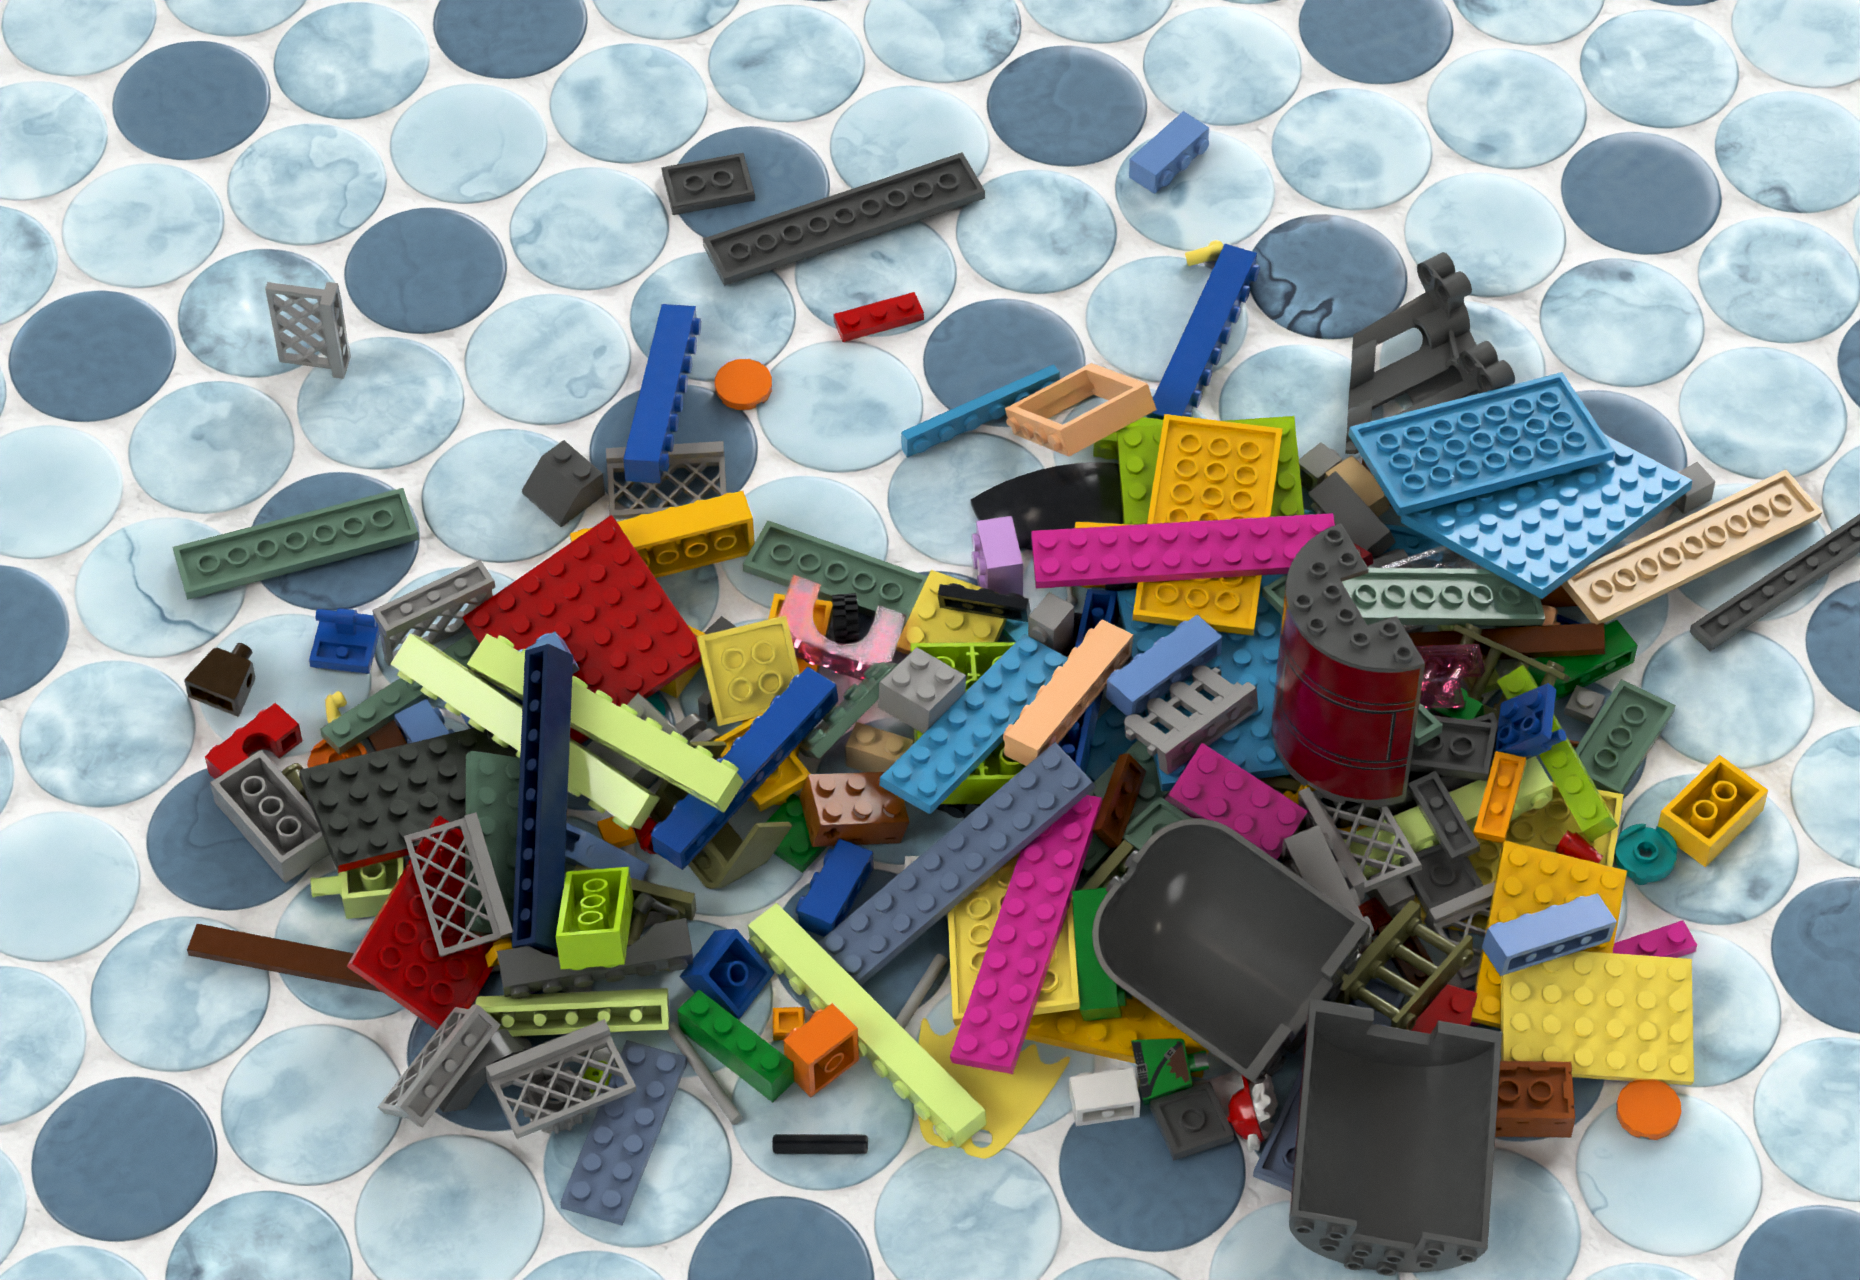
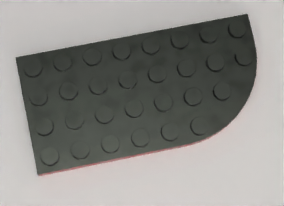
M471 728L300 770L299 778L337 872L340 873L408 856L409 852L404 836L429 829L434 819L439 815L449 822L465 818L466 754L468 752L478 751L517 757L515 754L518 750L510 745L508 748H504L493 741L491 738L494 734L487 729L481 732L476 728ZM422 839L412 842L415 851Z

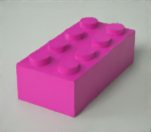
M1203 743L1198 747L1165 798L1166 801L1192 818L1213 820L1230 827L1276 860L1282 853L1284 839L1294 834L1308 812Z

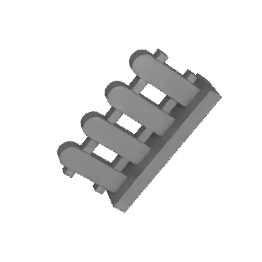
M1204 665L1197 666L1192 670L1194 683L1190 686L1184 682H1175L1170 686L1171 699L1166 702L1161 698H1153L1148 701L1147 710L1149 715L1142 718L1140 715L1131 714L1125 718L1126 738L1130 741L1136 738L1147 746V753L1152 757L1158 754L1159 769L1169 775L1190 760L1201 743L1209 746L1257 711V689L1249 682H1246L1244 685L1238 682L1234 685L1221 677V670L1217 667L1211 670ZM1204 689L1215 698L1210 701L1199 692ZM1181 705L1190 711L1192 715L1187 717L1176 708ZM1159 722L1170 731L1165 734L1156 728L1154 724Z

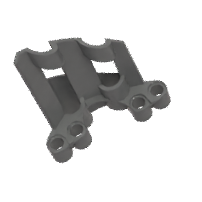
M1442 252L1417 265V273L1425 293L1353 335L1345 454L1359 453L1349 437V428L1371 422L1373 409L1405 393L1411 398L1413 406L1398 414L1514 384L1515 375L1511 366L1504 360L1498 361V355L1493 345L1489 341H1484L1480 344H1476L1470 332L1468 311L1464 303V297L1472 292L1471 283L1463 272H1455L1454 263L1447 253ZM1411 328L1419 329L1422 333L1423 341L1418 351L1374 372L1377 345Z

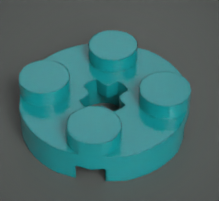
M1635 824L1627 827L1620 833L1615 847V863L1619 869L1627 870L1626 876L1631 878L1637 885H1646L1649 882L1660 881L1666 878L1676 865L1677 844L1670 833L1663 828L1656 826V829L1646 827V824ZM1640 849L1646 852L1651 850L1653 853L1651 857H1643L1640 855Z

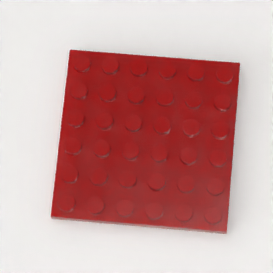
M612 515L462 617L479 644L486 634L496 639L500 635L511 641L515 645L513 648L516 650L526 649L535 644L540 636L555 631L565 641L580 669L572 674V677L575 676L588 685L587 689L594 693L597 690L606 693L613 699L612 703L619 707L622 704L627 705L638 693L647 699L702 661L695 635ZM570 727V738L579 744L589 739V737Z

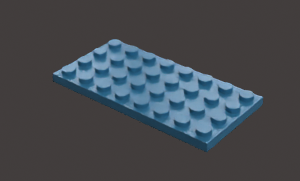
M1563 372L1349 428L1350 439L1398 517L1614 459L1615 450Z

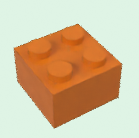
M833 1003L824 1010H817L807 1023L800 1028L792 1029L783 1040L784 1056L793 1062L794 1082L810 1098L859 1061L858 1028Z

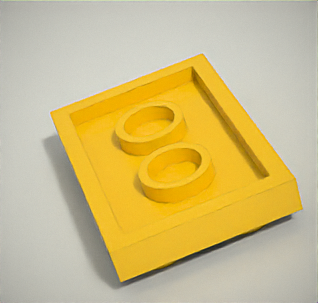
M757 716L714 740L724 741L727 745L719 758H723L731 749L733 742L750 729L753 720ZM792 751L752 794L750 799L759 811L762 812L803 788L808 774L811 773Z

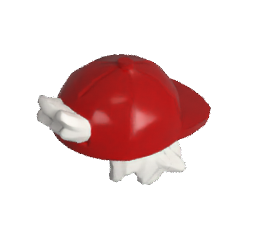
M1268 1074L1265 1075V1080L1260 1084H1254L1242 1075L1244 1088L1233 1094L1228 1104V1122L1232 1124L1238 1135L1248 1140V1152L1260 1150L1261 1142L1266 1141L1275 1125L1270 1123L1276 1113L1275 1109L1278 1106V1100L1276 1099L1271 1076Z

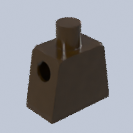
M237 643L232 652L213 648L185 678L184 682L188 697L239 717L256 677L253 663L248 660L253 653L250 647L243 643Z

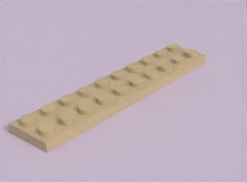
M1785 469L1593 561L1561 586L1591 623L1596 625L1606 623L1818 520L1823 512Z

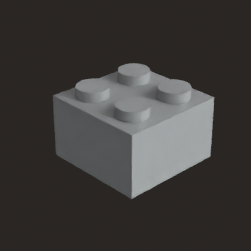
M916 647L879 682L878 708L924 734L965 693L966 675Z

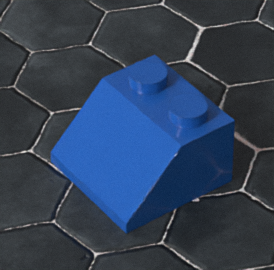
M726 929L713 932L693 958V964L688 965L679 977L694 993L701 990L735 1018L740 1019L775 972L737 929Z

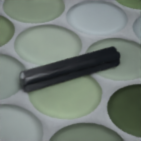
M775 1134L772 1139V1149L776 1154H866L868 1151V1137L862 1134Z

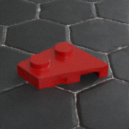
M1449 984L1445 985L1435 996L1434 1000L1419 1015L1411 1031L1431 1034L1438 1021L1470 1026L1473 1007H1475L1478 993Z

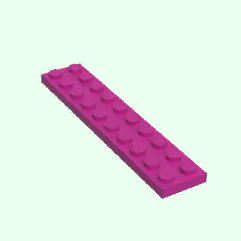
M1329 513L1031 531L1035 586L1037 589L1288 574L1291 563L1301 548L1320 532L1335 526L1334 515Z
M1086 795L1020 851L950 1054L952 1063L1013 1074L1073 897L1072 891H1075L1094 834L1092 829L1102 804V797Z

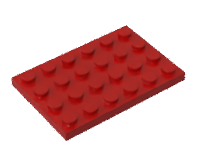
M439 815L434 819L429 828L449 823V821ZM458 828L449 830L442 842L458 850L464 839L463 832ZM441 833L433 835L432 837L439 839ZM423 838L415 853L428 859L436 843ZM439 846L432 862L448 869L455 853ZM459 856L451 872L464 879L465 858ZM410 859L346 967L438 1030L455 1007L471 1008L494 966L488 967L485 955L496 941L440 958ZM418 860L420 870H422L425 863ZM429 865L423 876L424 883L437 889L445 873ZM448 876L441 892L457 899L464 883ZM427 890L429 899L431 900L434 893ZM465 894L463 895V897H462V899H461V901H460V902H462V903H464V904H465ZM438 895L432 906L433 913L446 919L454 903ZM457 906L450 922L465 929V909ZM436 919L438 929L440 930L443 923ZM447 925L441 936L444 948L457 945L463 933ZM467 936L464 942L473 940V938Z

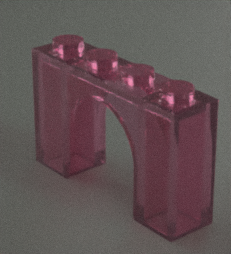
M796 575L792 576L778 617H787L797 658L805 660L809 664L819 665L833 670L837 674L847 675L861 681L866 678L864 676L865 671L874 663L892 662L907 615L878 605L867 636L864 639L852 644L833 642L818 631L813 621V608L821 584Z

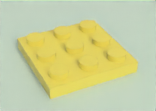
M931 570L898 639L896 650L909 655L911 643L997 642L1007 619L940 608L938 600L940 584L949 585L955 583L973 590H978L982 587Z
M786 616L696 637L717 726L751 719L761 713L764 714L770 707L772 700L789 687L793 677L797 674L800 675Z

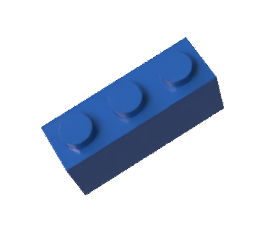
M840 838L834 849H828L824 857L823 868L820 873H814L806 897L801 896L796 906L799 925L803 929L825 937L845 920L874 869L872 851Z

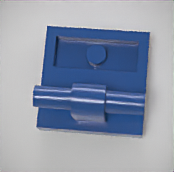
M338 608L337 611L317 609L315 619L319 621L309 658L310 667L370 674L380 635L378 623L373 615L359 614L357 610Z
M1547 683L1501 703L1495 752L1498 751L1522 757L1529 755L1537 756L1549 751L1553 745L1566 740V733L1563 729L1552 732L1556 688Z

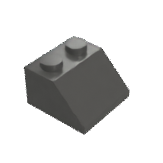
M563 440L541 456L524 485L522 494L557 525L562 527L605 495L603 473Z

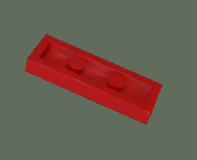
M915 292L835 313L833 314V319L842 342L922 321L924 320V312Z

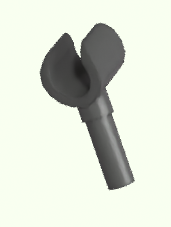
M648 893L639 894L633 902V906L644 914H647L651 907L675 918L679 910L656 901Z

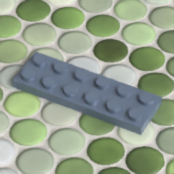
M626 1040L620 1056L636 1085V1092L599 1106L560 1201L561 1209L622 1226L687 1065V1056ZM612 1074L608 1087L616 1089L626 1085L622 1077Z

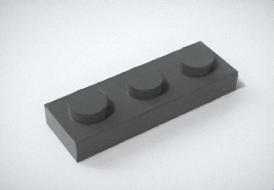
M1436 771L1408 783V790L1451 864L1480 851L1477 839Z

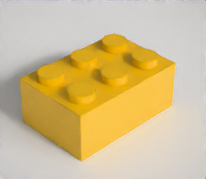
M1718 755L1661 810L1658 827L1670 833L1678 848L1706 867L1764 810L1768 789L1721 755Z

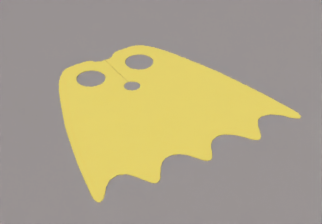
M923 1018L918 1044L985 1109L986 1126L981 1130H986L992 1135L991 1144L984 1148L977 1147L973 1144L971 1137L959 1147L964 1149L968 1155L983 1159L990 1158L1000 1152L1035 1114L1067 1067L1070 1057H1065L1054 1064H1044L1039 1058L1037 1046L1032 1044L1020 1052L1013 1074L952 1063L950 1054L960 1025H957L946 1035L939 1036L932 1031L927 1019ZM918 1115L921 1133L927 1143L941 1148L955 1146L950 1140L945 1142L934 1133V1124L929 1119L925 1121Z

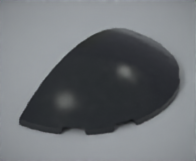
M1075 463L1041 469L1000 483L971 499V506L979 521L1012 516L1020 550L1025 548L1032 551L1031 531L1075 528V522L1124 524L1119 464Z

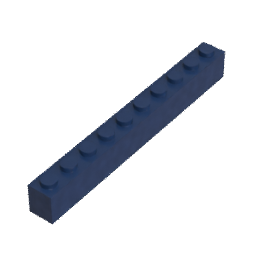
M550 644L525 650L512 948L530 946L548 955L558 952L555 936L564 889L573 655Z

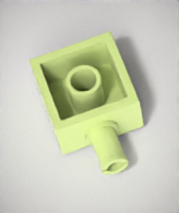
M405 856L340 872L338 876L313 877L310 879L312 898L340 894L346 919L377 916L406 867Z

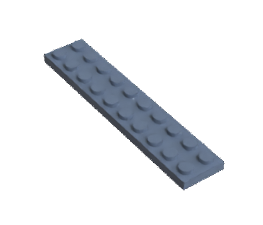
M1054 742L822 938L818 944L862 986L1096 788V786L1062 748Z

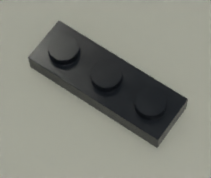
M955 583L949 585L940 584L938 600L940 608L1028 622V616L1031 612L1029 598H1025L1020 594H998L986 588L978 590L967 589Z

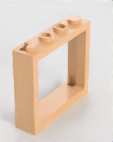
M1093 363L1005 408L1008 417L1006 423L1008 426H1011L1014 435L1068 457L1157 410L1147 383ZM1092 395L1109 400L1063 425L1048 419Z

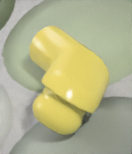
M1214 240L1207 247L1186 252L1185 257L1188 266L1217 261L1223 248V243L1219 240Z
M340 691L335 692L333 695L329 694L325 699L328 724L341 716L338 708L344 707L347 704L344 695Z

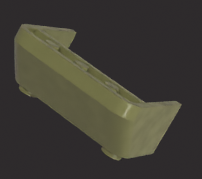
M695 741L688 744L695 749L698 745L704 747L713 754L712 758L715 760L719 758L727 746L724 741ZM664 780L655 793L660 799L650 814L651 819L657 823L664 821L671 814L674 805L679 800H684L689 793ZM727 822L693 858L688 866L705 887L709 889L724 888L768 862L792 825L790 822L755 823L746 838L742 840L729 822Z

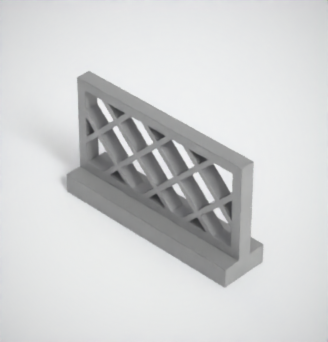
M267 282L265 291L279 362L331 369L333 378L344 379L351 354L338 283L327 282L325 289H316ZM275 294L285 295L289 299L284 301ZM304 298L317 299L318 302L313 305ZM296 303L297 305L302 307L304 311L300 312L294 307H292V305ZM284 311L287 314H289L292 318L288 320L287 318L282 316L280 312ZM312 314L314 317L319 319L320 322L315 323L310 318H308V316ZM300 322L308 329L302 330L295 324ZM287 329L296 336L291 338L283 331ZM314 333H316L317 335H319L320 337H322L324 340L318 341L317 339H315V338L312 337L311 335L314 334ZM303 340L312 347L307 349L298 342ZM292 348L299 354L286 353V349ZM319 351L320 353H322L323 355H325L327 358L318 357V356H317L316 354H314V353H316V352Z
M723 441L674 444L673 451L668 452V472H663L661 483H654L652 485L651 483L640 482L648 490L639 499L628 491L636 482L628 481L624 486H621L614 480V472H624L623 458L626 447L606 448L609 516L612 515L615 519H630L641 514L662 511L669 508L667 507L668 505L670 507H678L679 505L673 502V500L682 491L693 499L690 503L703 500L702 498L711 489L720 496L727 493ZM708 466H719V474L712 481L701 474ZM677 468H685L691 473L682 483L671 475ZM696 477L707 485L698 495L687 488ZM666 479L677 486L668 497L657 489ZM652 493L663 500L657 508H649L643 503ZM623 495L634 503L629 509L615 510V503Z
M481 560L372 610L373 617L379 626L384 660L388 666L391 665L399 649L396 651L394 649L398 644L404 643L407 638L406 634L411 628L416 629L412 634L422 637L426 631H431L423 639L432 645L469 628L462 617L493 596L492 589L495 588V581ZM465 603L469 604L463 612L459 611ZM438 616H443L437 624H432ZM453 618L457 619L455 623L447 626Z
M1310 787L1298 791V805L1308 811L1304 816L1309 828L1319 825L1322 833L1327 832L1334 846V850L1331 852L1336 861L1341 860L1347 872L1345 881L1349 889L1354 888L1360 901L1365 899L1366 892L1422 870V864L1387 806L1372 807L1379 809L1381 812V816L1377 821L1363 817L1366 809L1365 803H1358L1361 804V807L1356 815L1342 811L1344 805L1342 803H1338L1336 809L1323 805L1320 800L1324 798L1323 793L1318 790L1312 792ZM1338 818L1354 822L1350 832L1337 829L1335 824ZM1359 824L1375 828L1372 838L1355 834ZM1380 830L1394 834L1393 844L1376 840ZM1352 841L1368 846L1364 856L1350 852L1349 848ZM1373 847L1389 852L1385 862L1369 858ZM1394 853L1405 856L1410 861V864L1402 867L1390 863ZM1368 865L1381 869L1380 876L1367 881L1363 874L1365 866Z
M477 812L465 815V818L404 836L440 958L499 939L512 937L513 930ZM461 827L464 839L458 850L442 842L449 830ZM441 833L439 839L432 837L433 835ZM426 838L436 843L428 859L415 853L413 841ZM465 845L467 846L469 855L462 852ZM439 846L455 853L448 869L432 862ZM459 856L472 862L473 870L467 880L451 872ZM418 860L425 863L422 870H420ZM429 865L445 873L437 889L424 883L423 876ZM474 875H476L478 885L471 882ZM448 876L464 883L457 899L441 892ZM468 886L481 892L482 900L476 910L460 902ZM427 890L434 893L431 900L429 899ZM438 895L454 903L446 919L433 913L432 906ZM483 905H485L487 915L480 912ZM457 906L474 913L466 929L450 922ZM477 916L490 922L493 934L479 937L469 931ZM436 919L443 923L440 930L438 929ZM447 925L463 933L457 945L444 948L441 936ZM467 936L473 938V940L464 942Z
M1495 881L1429 909L1424 920L1427 928L1455 945H1458L1459 942L1448 939L1444 932V929L1450 926L1465 930L1462 940L1468 932L1485 937L1486 930L1472 926L1471 922L1472 918L1478 914L1489 916ZM1473 948L1474 955L1480 957L1478 964L1468 970L1462 967L1457 972L1461 981L1478 974L1482 950Z
M473 1004L470 1009L455 1007L377 1108L384 1114L407 1118L417 1126L423 1127L501 1025L479 1005Z
M605 1019L486 1066L487 1083L491 1092L494 1091L516 1139L636 1092V1085L610 1036V1029ZM605 1047L608 1048L611 1054L608 1064L591 1059L595 1051ZM574 1061L583 1065L578 1076L562 1071L564 1064ZM588 1066L604 1071L599 1083L583 1078ZM545 1073L553 1076L549 1087L545 1088L533 1084L532 1081L535 1075ZM610 1073L622 1077L626 1085L614 1089L604 1084ZM558 1078L574 1083L569 1095L553 1090ZM510 1085L523 1088L518 1100L506 1097L502 1089ZM579 1085L596 1090L593 1098L586 1101L575 1098ZM528 1090L544 1095L540 1107L523 1102ZM552 1097L566 1102L563 1110L556 1113L545 1110L549 1098ZM522 1109L536 1114L533 1122L520 1127L516 1120L519 1110Z

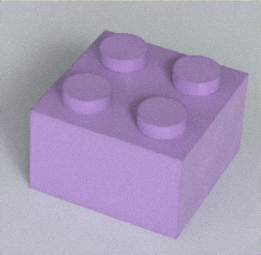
M1012 516L976 521V533L972 534L974 549L972 552V562L974 569H978L980 574L977 575L978 586L999 594L1008 595L1009 593H1016L1023 596V561Z

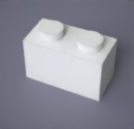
M1113 1068L1108 1072L1094 1074L1084 1072L1070 1077L1069 1095L1076 1126L1140 1117V1097L1133 1068Z

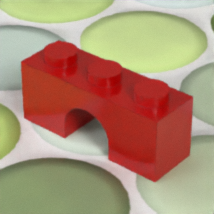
M276 703L267 709L261 710L252 721L244 727L236 729L231 737L220 745L214 746L205 756L208 773L216 779L258 750H268L280 759L303 741L299 723Z

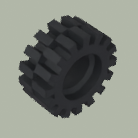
M856 593L832 595L835 649L860 647Z

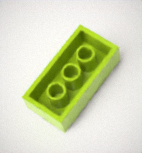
M629 867L566 872L555 936L561 969L583 970L586 967L599 966L613 968L625 964L634 901Z

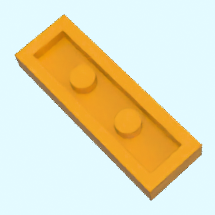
M1495 752L1474 829L1475 838L1503 843L1506 840L1526 766V757Z

